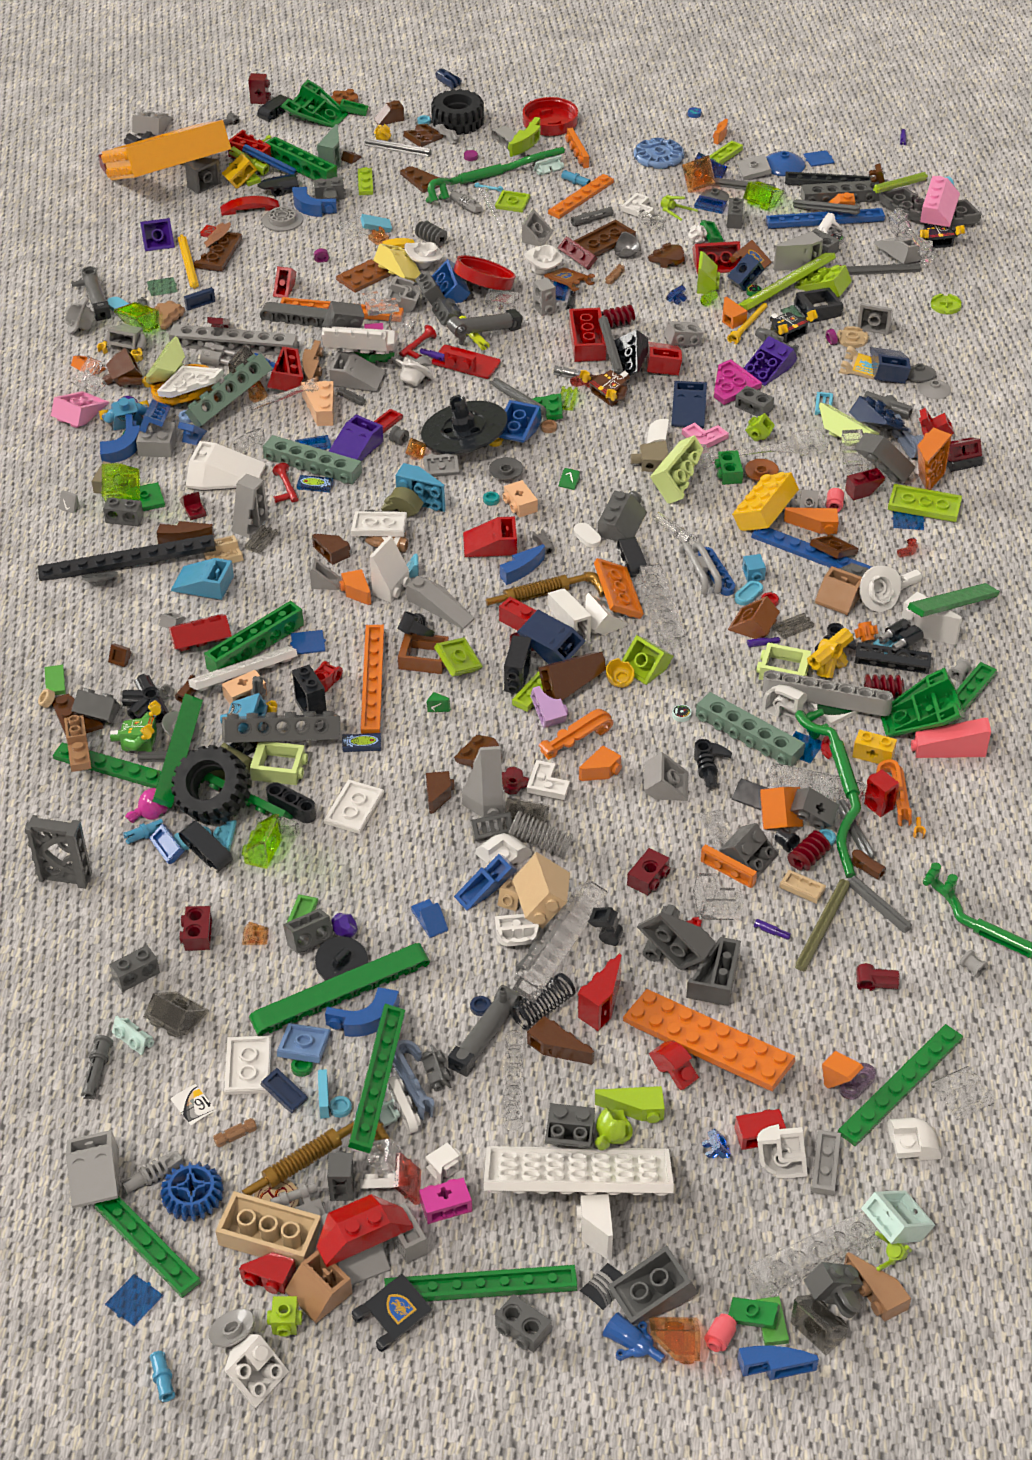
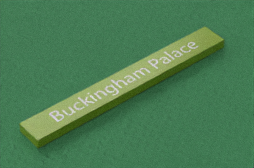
M835 253L820 255L738 305L746 310H750L836 258Z

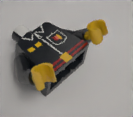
M927 223L924 225L923 230H920L918 237L930 243L929 249L953 247L954 239L960 236V234H965V226H956V229L952 230L947 226Z
M811 310L804 317L796 316L790 312L780 316L774 313L770 317L772 322L770 330H775L779 336L784 337L783 342L788 343L807 334L808 323L818 318L816 310Z

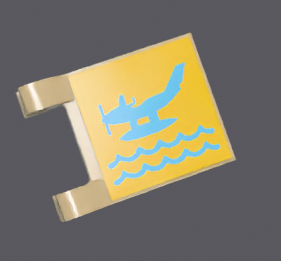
M848 346L846 351L848 353H846L845 359L853 361L851 365L847 361H842L841 367L844 368H840L839 373H851L874 379L871 356L858 353L855 348Z

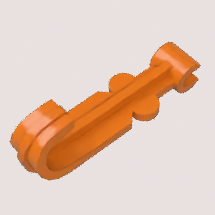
M602 709L593 710L568 726V730H559L557 738L550 742L544 740L538 746L541 748L540 751L549 760L556 757L557 751L562 747H573L575 740H581L593 731L600 736L605 734L613 726V720L607 711Z
M892 759L884 760L877 766L876 773L883 769L886 773H892V777L899 782L896 799L897 823L899 826H902V820H907L910 826L912 824V810L909 807L904 771L897 761Z

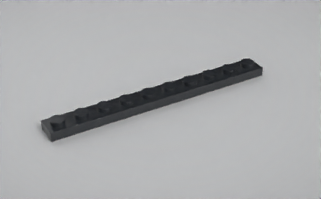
M204 535L39 565L38 576L40 581L54 580L216 551L214 535Z

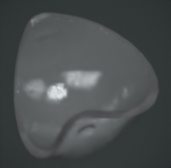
M391 314L389 317L390 330H398L397 336L404 337L410 335L417 324L416 319L408 316Z

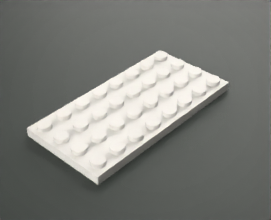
M487 1146L484 1191L491 1193L513 1191L514 1193L522 1194L526 1191H536L539 1194H547L549 1192H560L562 1194L583 1192L593 1195L597 1192H607L610 1195H618L623 1192L633 1195L654 1193L664 1196L674 1191L669 1149L608 1148L600 1151L598 1148Z

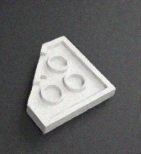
M181 366L157 390V393L160 397L173 398L215 384L225 374L223 369Z

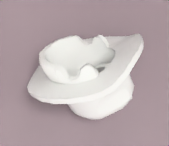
M432 242L406 243L404 246L406 253L416 263L418 269L428 268L432 262L442 259L441 250Z
M551 245L538 246L524 254V258L531 263V271L538 275L549 273L552 268L558 266L563 260L562 254Z
M405 357L403 361L395 360L402 367L401 381L417 387L425 377L432 380V372L408 357Z
M874 566L868 569L860 582L859 593L864 605L876 612L891 609L896 604L900 595V575L896 570L888 566Z

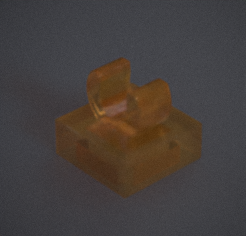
M379 227V231L372 230V234L368 235V239L379 245L383 241L389 240V236L385 234V230L382 227Z

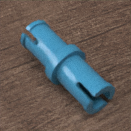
M564 170L561 175L562 179L571 181L572 184L585 186L591 182L590 179L580 176L579 173L574 174L567 170Z
M158 819L146 825L143 823L138 828L123 832L124 839L127 838L125 840L126 843L130 844L142 838L148 839L163 823V820Z
M155 1351L150 1355L154 1372L152 1379L157 1385L159 1400L168 1402L175 1397L171 1382L172 1371L168 1369L165 1352Z

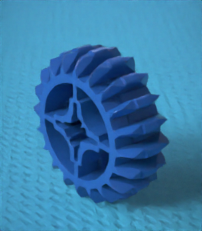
M190 1161L188 1166L185 1167L180 1164V1169L178 1170L172 1168V1175L166 1174V1181L162 1182V1190L160 1192L163 1199L162 1204L167 1209L169 1215L173 1213L176 1219L182 1215L184 1222L188 1219V1216H191V1219L195 1222L198 1215L204 1220L205 1212L212 1215L213 1208L219 1207V1201H222V1193L224 1191L221 1176L217 1174L215 1168L211 1169L208 1164L202 1167L200 1161L196 1165H193Z

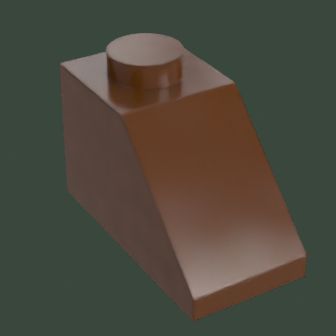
M399 100L386 103L374 117V121L377 125L381 126L404 121V106Z
M312 535L313 547L330 564L334 565L350 557V545L340 536Z
M449 771L426 773L429 814L435 813L451 798V791L455 790L454 779H450Z

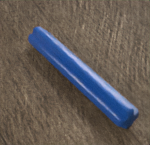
M247 144L243 146L242 152L286 174H295V168Z

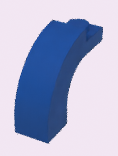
M292 187L293 203L299 212L314 217H322V214L337 213L336 199L312 198L308 195L307 187Z
M125 414L126 430L121 437L112 441L100 442L102 462H120L131 457L137 451L136 440L140 426H137V421L133 420L132 414Z
M378 987L373 1002L366 1008L358 1011L327 1007L325 1012L326 1026H330L335 1030L343 1028L344 1035L348 1037L373 1034L377 1032L384 1004L399 1007V991Z

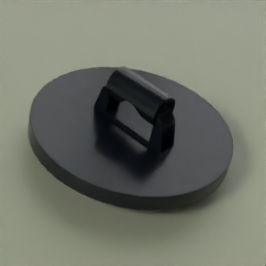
M343 936L325 941L318 948L315 956L317 972L325 981L368 963V955L363 945L355 939Z

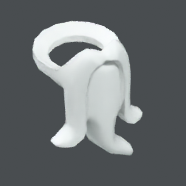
M829 212L817 228L827 234L830 227L841 231L842 227L836 222L835 215Z

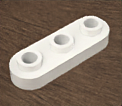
M395 1075L389 1077L387 1087L392 1099H394L403 1123L409 1134L417 1132L418 1126L421 1125L420 1118L417 1112L413 1113L411 1109L413 1105L409 1095L405 1096L403 1092L405 1088L402 1079H397Z

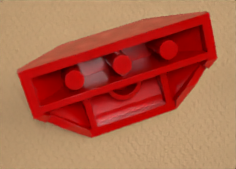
M370 1194L329 1212L316 1247L327 1268L413 1229V1225L403 1207Z

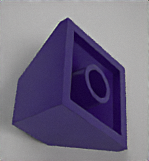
M170 218L140 222L145 252L175 248Z

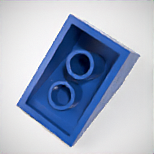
M509 400L505 408L508 424L499 438L525 443L537 431L542 421L541 406Z

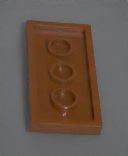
M615 219L574 240V242L597 257L615 248L618 238L623 232H628L636 237V231Z

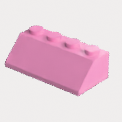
M932 176L922 207L920 222L950 227L960 193L948 178Z

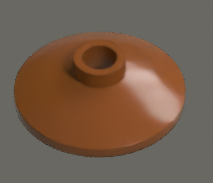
M754 459L745 465V473L749 478L760 481V478L765 474L774 475L779 473V468L771 460Z

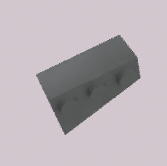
M865 432L854 447V450L875 465L880 471L884 472L894 483H905L916 467L885 436Z
M724 937L718 939L703 964L699 965L695 975L687 982L686 998L729 1006L740 956V940Z

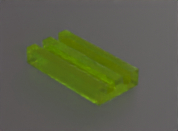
M562 386L560 392L562 400L564 393L567 392L563 410L573 411L578 387L572 390V387L565 389V386ZM573 393L570 406L567 407L570 394Z

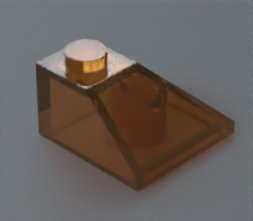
M709 155L682 165L688 193L716 184Z
M697 1317L649 1318L651 1336L675 1361H679L682 1364H693L694 1361H700V1328Z

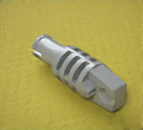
M455 190L450 193V199L456 201L465 210L475 213L482 211V206L475 199L466 194H460Z
M178 1151L160 1156L158 1161L153 1160L152 1164L147 1163L145 1168L144 1166L138 1169L139 1172L120 1181L126 1194L145 1184L150 1186L153 1181L155 1183L158 1182V1178L163 1179L164 1175L171 1174L172 1168L178 1169L180 1164L184 1165L183 1159Z

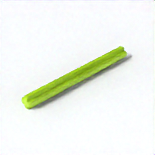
M921 172L876 184L873 191L881 193L925 181L928 174Z

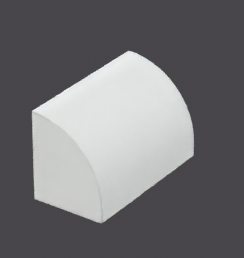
M669 419L656 420L649 426L646 443L667 442Z

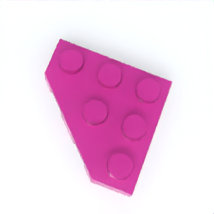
M730 359L718 365L714 398L725 405L736 400V394L746 386L756 390L762 387L761 381Z

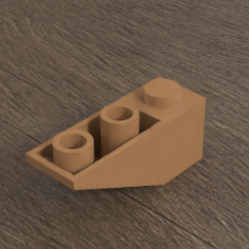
M846 1253L844 1264L852 1265L858 1271V1277L863 1283L858 1291L863 1297L866 1296L869 1299L872 1311L876 1316L880 1315L885 1322L909 1310L911 1297L896 1278L882 1270L877 1271L875 1266L852 1253Z

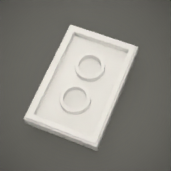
M356 511L352 523L351 536L404 537L407 512Z
M348 779L326 815L324 824L361 834L384 795V790Z
M271 1036L227 1037L225 1095L269 1093L260 1084L270 1074Z

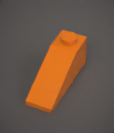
M785 507L784 522L819 534H837L839 523L837 508Z

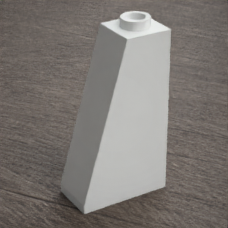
M565 588L548 593V606L555 618L574 628L586 640L585 643L590 642V613Z

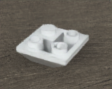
M249 1334L230 1351L224 1370L255 1408L289 1372L262 1336L256 1334Z

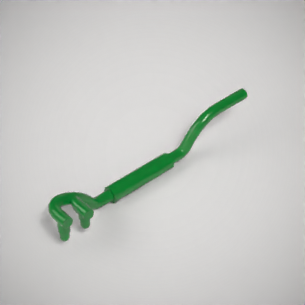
M564 147L539 152L508 164H497L461 173L452 178L433 179L428 184L429 195L426 198V202H435L438 198L441 200L450 198L446 185L459 183L462 185L502 175L503 172L564 154L565 149ZM440 185V194L437 198L435 187Z
M818 709L807 714L803 710H798L795 713V718L806 729L812 739L815 740L820 735L829 737L831 742L829 747L845 796L851 803V808L838 829L836 845L846 878H852L856 874L846 843L850 826L861 810L860 791L844 743L840 740L837 731L829 727L827 723L818 725L812 722L825 714L824 710Z
M937 862L931 864L929 871L923 879V884L925 886L931 885L948 901L953 910L954 917L959 923L973 929V933L1032 959L1031 941L979 918L976 920L966 915L959 899L955 895L958 881L957 875L949 874L945 884H943L939 880L941 865Z

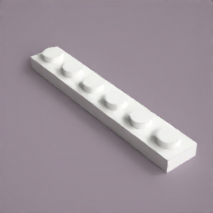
M287 646L189 679V685L197 691H204L208 689V686L222 685L226 680L237 678L253 670L258 672L261 668H272L279 662H289L292 660L291 658L298 656L295 648Z

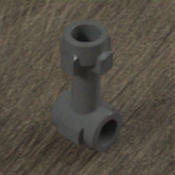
M229 113L223 122L224 125L230 123L236 125L240 122V119L234 113Z

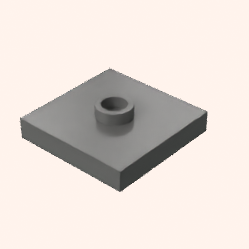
M765 154L737 162L743 180L771 174V168Z

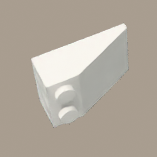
M388 536L370 555L372 596L391 603L394 598L400 596L403 588H406V585L410 582L409 569L392 536Z
M916 592L904 602L901 619L904 618L911 622V626L916 625L923 631L924 639L953 645L957 644L962 622L961 616L950 610L925 617L918 616L908 610V605L910 602L928 598L919 592Z

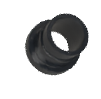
M780 829L775 835V841L783 847V850L789 853L798 846L800 837L796 833Z

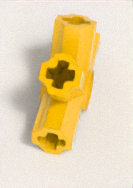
M843 628L829 640L822 639L820 641L818 649L807 658L808 664L812 669L817 670L816 674L818 676L833 678L835 668L840 669L847 666L849 661L843 652V648L853 641V634L850 633L849 629Z

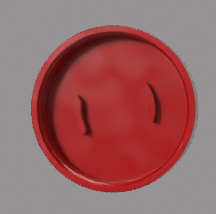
M538 98L524 106L523 125L527 128L534 117L540 118L541 126L540 135H562L567 133V128L574 129L577 126L578 108L574 103L563 98Z
M458 256L454 266V272L463 279L495 290H511L516 277L508 268L475 256Z

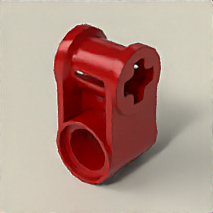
M323 661L314 671L324 686L325 692L343 674L342 667L332 666L328 661Z

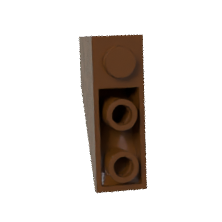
M543 1016L527 1031V1044L542 1055L590 1065L594 1063V1051L588 1044H583L571 1032L565 1031L557 1022L548 1019L546 1016Z

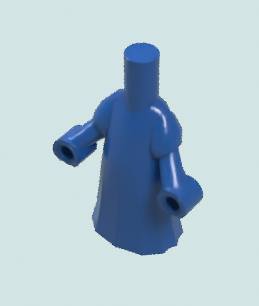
M617 1312L603 1330V1337L611 1339L629 1349L626 1351L624 1349L617 1350L616 1359L619 1361L632 1356L639 1358L649 1355L657 1362L662 1363L666 1356L654 1347L653 1337L648 1334L645 1321H641L636 1327Z

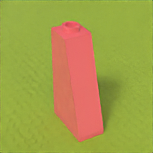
M980 718L918 731L915 733L914 740H911V751H915L916 758L986 757L991 735L989 719Z

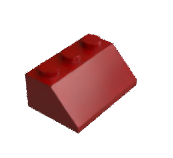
M740 241L695 244L692 250L697 274L700 251L704 252L718 265L717 272L727 273L734 269L741 259L739 258L732 263L729 258L741 249Z

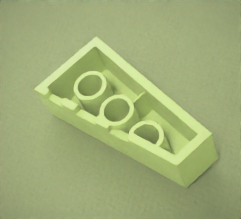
M695 435L679 441L650 476L665 501L669 504L684 498L685 494L683 492L688 488V480L690 476H693L694 466L697 465L702 454L703 447Z

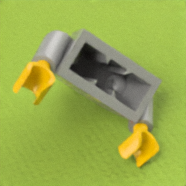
M121 324L108 328L102 340L103 343L97 345L98 352L102 350L103 354L108 353L107 344L137 349L141 360H143L142 351L145 348L146 336L141 327Z

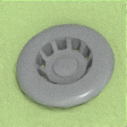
M290 207L274 208L262 217L263 225L273 231H289L297 228L303 221L302 214Z

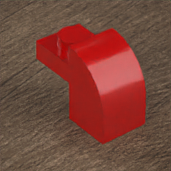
M926 408L919 410L921 416L919 421L923 435L929 433L933 427L946 433L954 434L952 423L945 413L932 418Z
M667 1041L649 1053L657 1069L660 1072L668 1071L680 1090L685 1089L699 1078L689 1061L692 1059L691 1055L679 1043Z

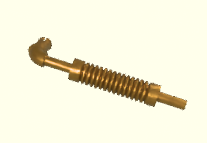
M589 571L567 578L564 574L552 577L551 579L548 578V580L545 579L535 583L532 582V584L516 586V588H508L503 591V595L487 598L485 601L487 606L504 602L509 597L520 602L527 601L528 599L546 596L548 593L565 588L569 590V585L583 581L591 582L600 597H604L602 594L604 591L598 574Z
M354 1121L338 1131L330 1128L324 1132V1135L321 1134L320 1137L309 1141V1144L306 1143L305 1146L298 1148V1151L295 1150L294 1153L292 1152L290 1155H287V1158L284 1157L283 1160L280 1159L279 1162L272 1164V1167H267L261 1171L263 1177L243 1189L242 1193L251 1196L267 1185L272 1189L280 1184V1182L287 1180L288 1177L290 1178L295 1173H298L299 1170L305 1169L310 1164H313L314 1161L316 1162L321 1157L332 1152V1150L342 1145L341 1139L351 1134ZM378 1122L374 1139L382 1151L393 1144V1141H391L385 1131L383 1122Z

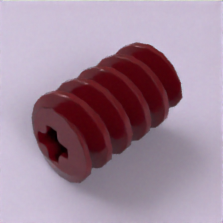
M630 304L621 306V308L616 307L615 309L610 308L609 310L601 311L602 316L608 318L610 328H613L614 323L616 327H619V322H621L622 326H625V321H627L628 325L631 324V320L635 321V312Z
M866 674L864 677V687L888 691L895 698L896 693L899 696L904 693L903 678L901 680L900 675H896L894 679L892 675H888L886 679L885 675L881 674L878 679L877 674H873L871 679L870 675Z
M813 830L808 837L803 839L788 854L789 864L799 871L802 869L808 871L811 869V866L816 864V861H819L826 852L830 851L831 845L820 831Z

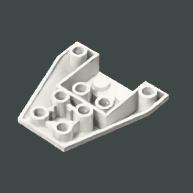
M200 441L189 461L186 488L198 490L236 488L237 482L245 474L261 478L266 463L220 444Z

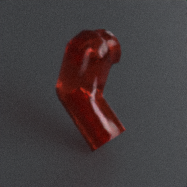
M579 375L570 379L572 386L585 385L590 388L589 382L584 383L582 378H579Z
M915 538L907 540L908 545L906 548L897 549V554L900 558L915 554L918 548Z

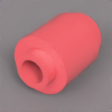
M832 488L827 492L826 507L837 508L838 512H840L844 505V492L839 488Z
M720 1314L719 1317L714 1319L704 1337L709 1349L714 1352L727 1349L736 1333L737 1322L734 1318L727 1314Z

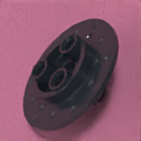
M455 395L450 399V406L436 412L425 422L421 430V437L424 445L432 451L443 454L467 453L485 447L499 438L507 427L508 418L505 410L495 403L477 400L466 401L465 397L461 399L460 395Z

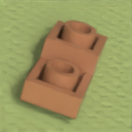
M222 222L215 226L216 229L208 236V240L204 242L206 247L213 245L229 230L231 223L224 224Z

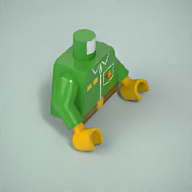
M155 700L148 706L150 712H146L142 718L123 721L121 730L110 731L111 742L120 741L123 751L152 752L157 736L154 715L157 716L161 713V705Z

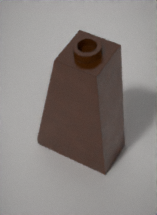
M603 651L592 652L538 667L543 692L553 699L561 698V701L606 670Z

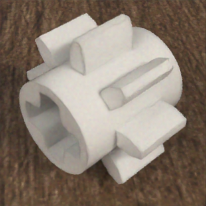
M696 224L690 227L691 231L688 234L690 240L693 243L704 242L707 235L706 229L702 225L697 226Z

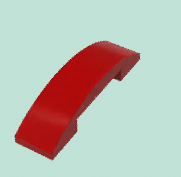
M265 196L240 197L220 206L221 215H234L236 210L265 207V211H270L279 207V202L276 199Z

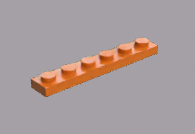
M605 174L600 175L550 208L548 214L558 219L562 218L613 184L614 178Z

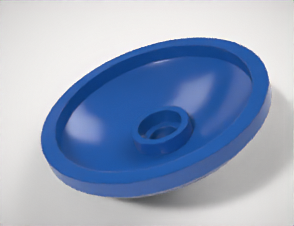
M778 151L766 156L771 168V174L785 176V172H802L805 169L804 160L795 153Z

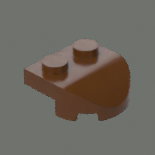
M671 243L663 244L662 248L654 250L651 255L647 256L648 261L660 263L662 268H668V265L672 263L679 265L685 261L682 246Z
M476 735L454 756L455 762L471 766L473 769V763L480 747L499 746V744L493 737Z

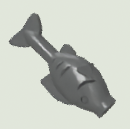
M757 328L755 336L762 342L770 336L793 348L797 356L799 345L790 346L783 342L784 337L779 336L775 330Z

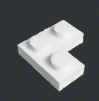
M636 193L621 206V211L647 220L654 213V208L646 205L649 202L648 196Z
M536 760L527 785V793L565 800L570 781L552 778L555 764Z

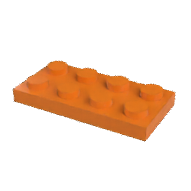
M597 558L594 566L610 610L641 619L644 613L627 567Z

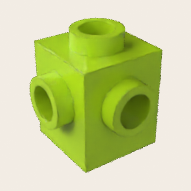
M764 413L758 417H752L748 421L745 431L754 441L765 440L772 432L775 424Z
M273 1296L272 1310L267 1311V1325H271L273 1335L281 1337L297 1335L298 1325H302V1310H299L297 1296Z

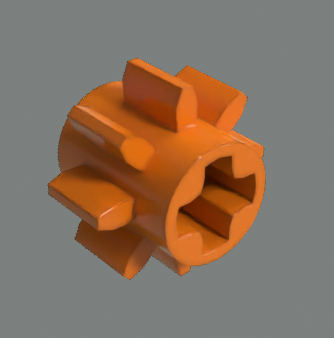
M871 621L859 623L858 628L854 630L856 638H861V642L875 640L874 635L879 634L877 625L873 626Z

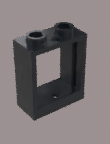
M830 288L797 292L794 307L803 317L807 315V312L816 310L818 318L812 322L840 317L844 308V304ZM825 301H826V303L828 304V305H822V306H816V307L813 306V304H817V303H821V302H825Z
M515 635L512 637L504 664V692L511 694L519 693L526 684L531 666V638Z
M310 664L292 670L295 702L303 715L305 711H315L316 714H323V711H327L325 688Z

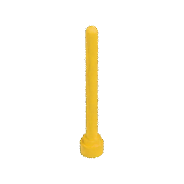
M763 303L737 331H732L727 336V341L730 343L733 341L737 345L741 340V335L768 307L767 303Z

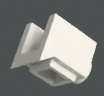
M447 1142L425 1157L430 1164L426 1169L439 1184H442L444 1177L447 1179L459 1171V1162L462 1160V1155Z

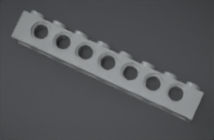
M173 324L169 333V340L171 341L175 336L178 337L182 348L204 349L206 342H212L225 346L226 350L239 353H262L263 355L279 356L283 346L295 349L298 347L297 334L181 324Z

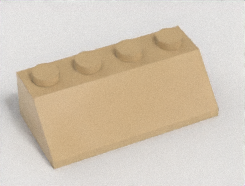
M233 1191L215 1232L218 1245L258 1257L275 1252L295 1259L296 1268H298L315 1251L321 1216Z

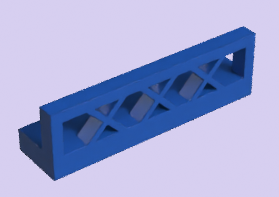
M152 399L143 417L139 431L146 433L150 423L162 427L171 406Z

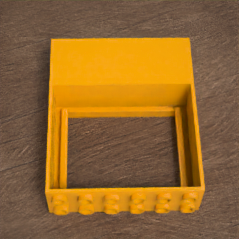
M223 120L195 124L102 151L101 158L107 168V177L111 180L135 178L230 150L231 145Z

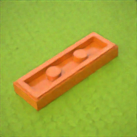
M706 844L702 847L701 862L749 888L756 884L757 871Z

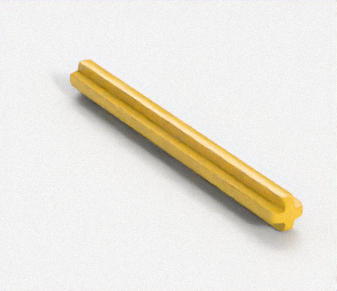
M181 234L177 239L189 285L191 288L196 289V287H199L187 238Z

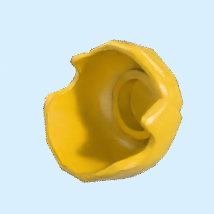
M620 658L611 660L606 666V677L611 685L624 688L633 682L634 669L629 662H623Z

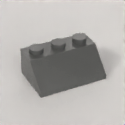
M614 490L598 521V534L601 538L614 541L635 537L647 511L631 494Z

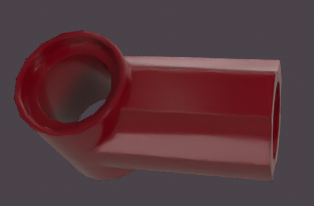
M868 963L860 964L856 968L858 990L869 989V991H873L875 988L898 989L899 971L875 969L872 964Z

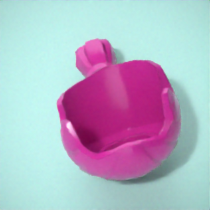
M156 788L145 790L140 795L138 808L125 815L131 823H134L140 816L154 820L158 819L161 813H166L168 807L152 802Z

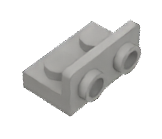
M428 454L423 456L424 469L433 477L459 474L457 454Z

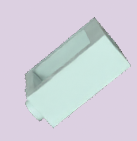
M906 1190L874 1192L861 1208L891 1244L920 1242L935 1226Z

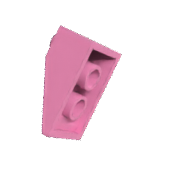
M84 391L57 396L53 400L51 416L57 418V421L70 423V426L79 428L95 417L100 410L109 404V401Z

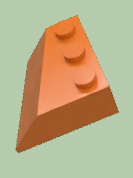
M934 427L929 433L924 435L921 442L917 445L919 477L925 489L931 490L945 474L952 434Z

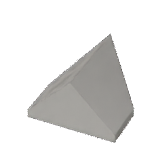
M316 558L312 559L310 568L311 589L339 590L341 577Z

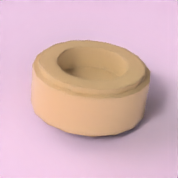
M44 689L39 696L38 704L48 708L54 701L55 692L50 689Z

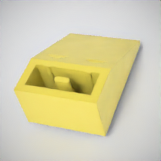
M379 244L373 261L377 262L379 267L388 269L389 273L417 283L415 279L421 273L416 263L408 256L406 251L398 246Z

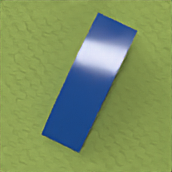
M542 544L512 555V561L501 564L500 578L506 585L511 584L535 570L545 559V545Z
M498 854L485 868L481 867L454 897L468 911L494 893L517 869L505 856Z
M781 1346L739 1348L737 1357L743 1377L767 1372L769 1381L817 1371L819 1361L818 1356L815 1354Z

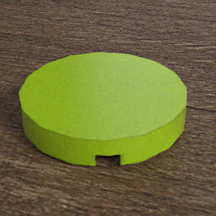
M943 293L935 295L930 303L934 311L946 315L959 312L962 306L961 300L957 296L952 294L946 296Z

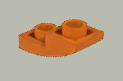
M724 119L717 125V130L713 134V143L718 145L726 137L728 119Z

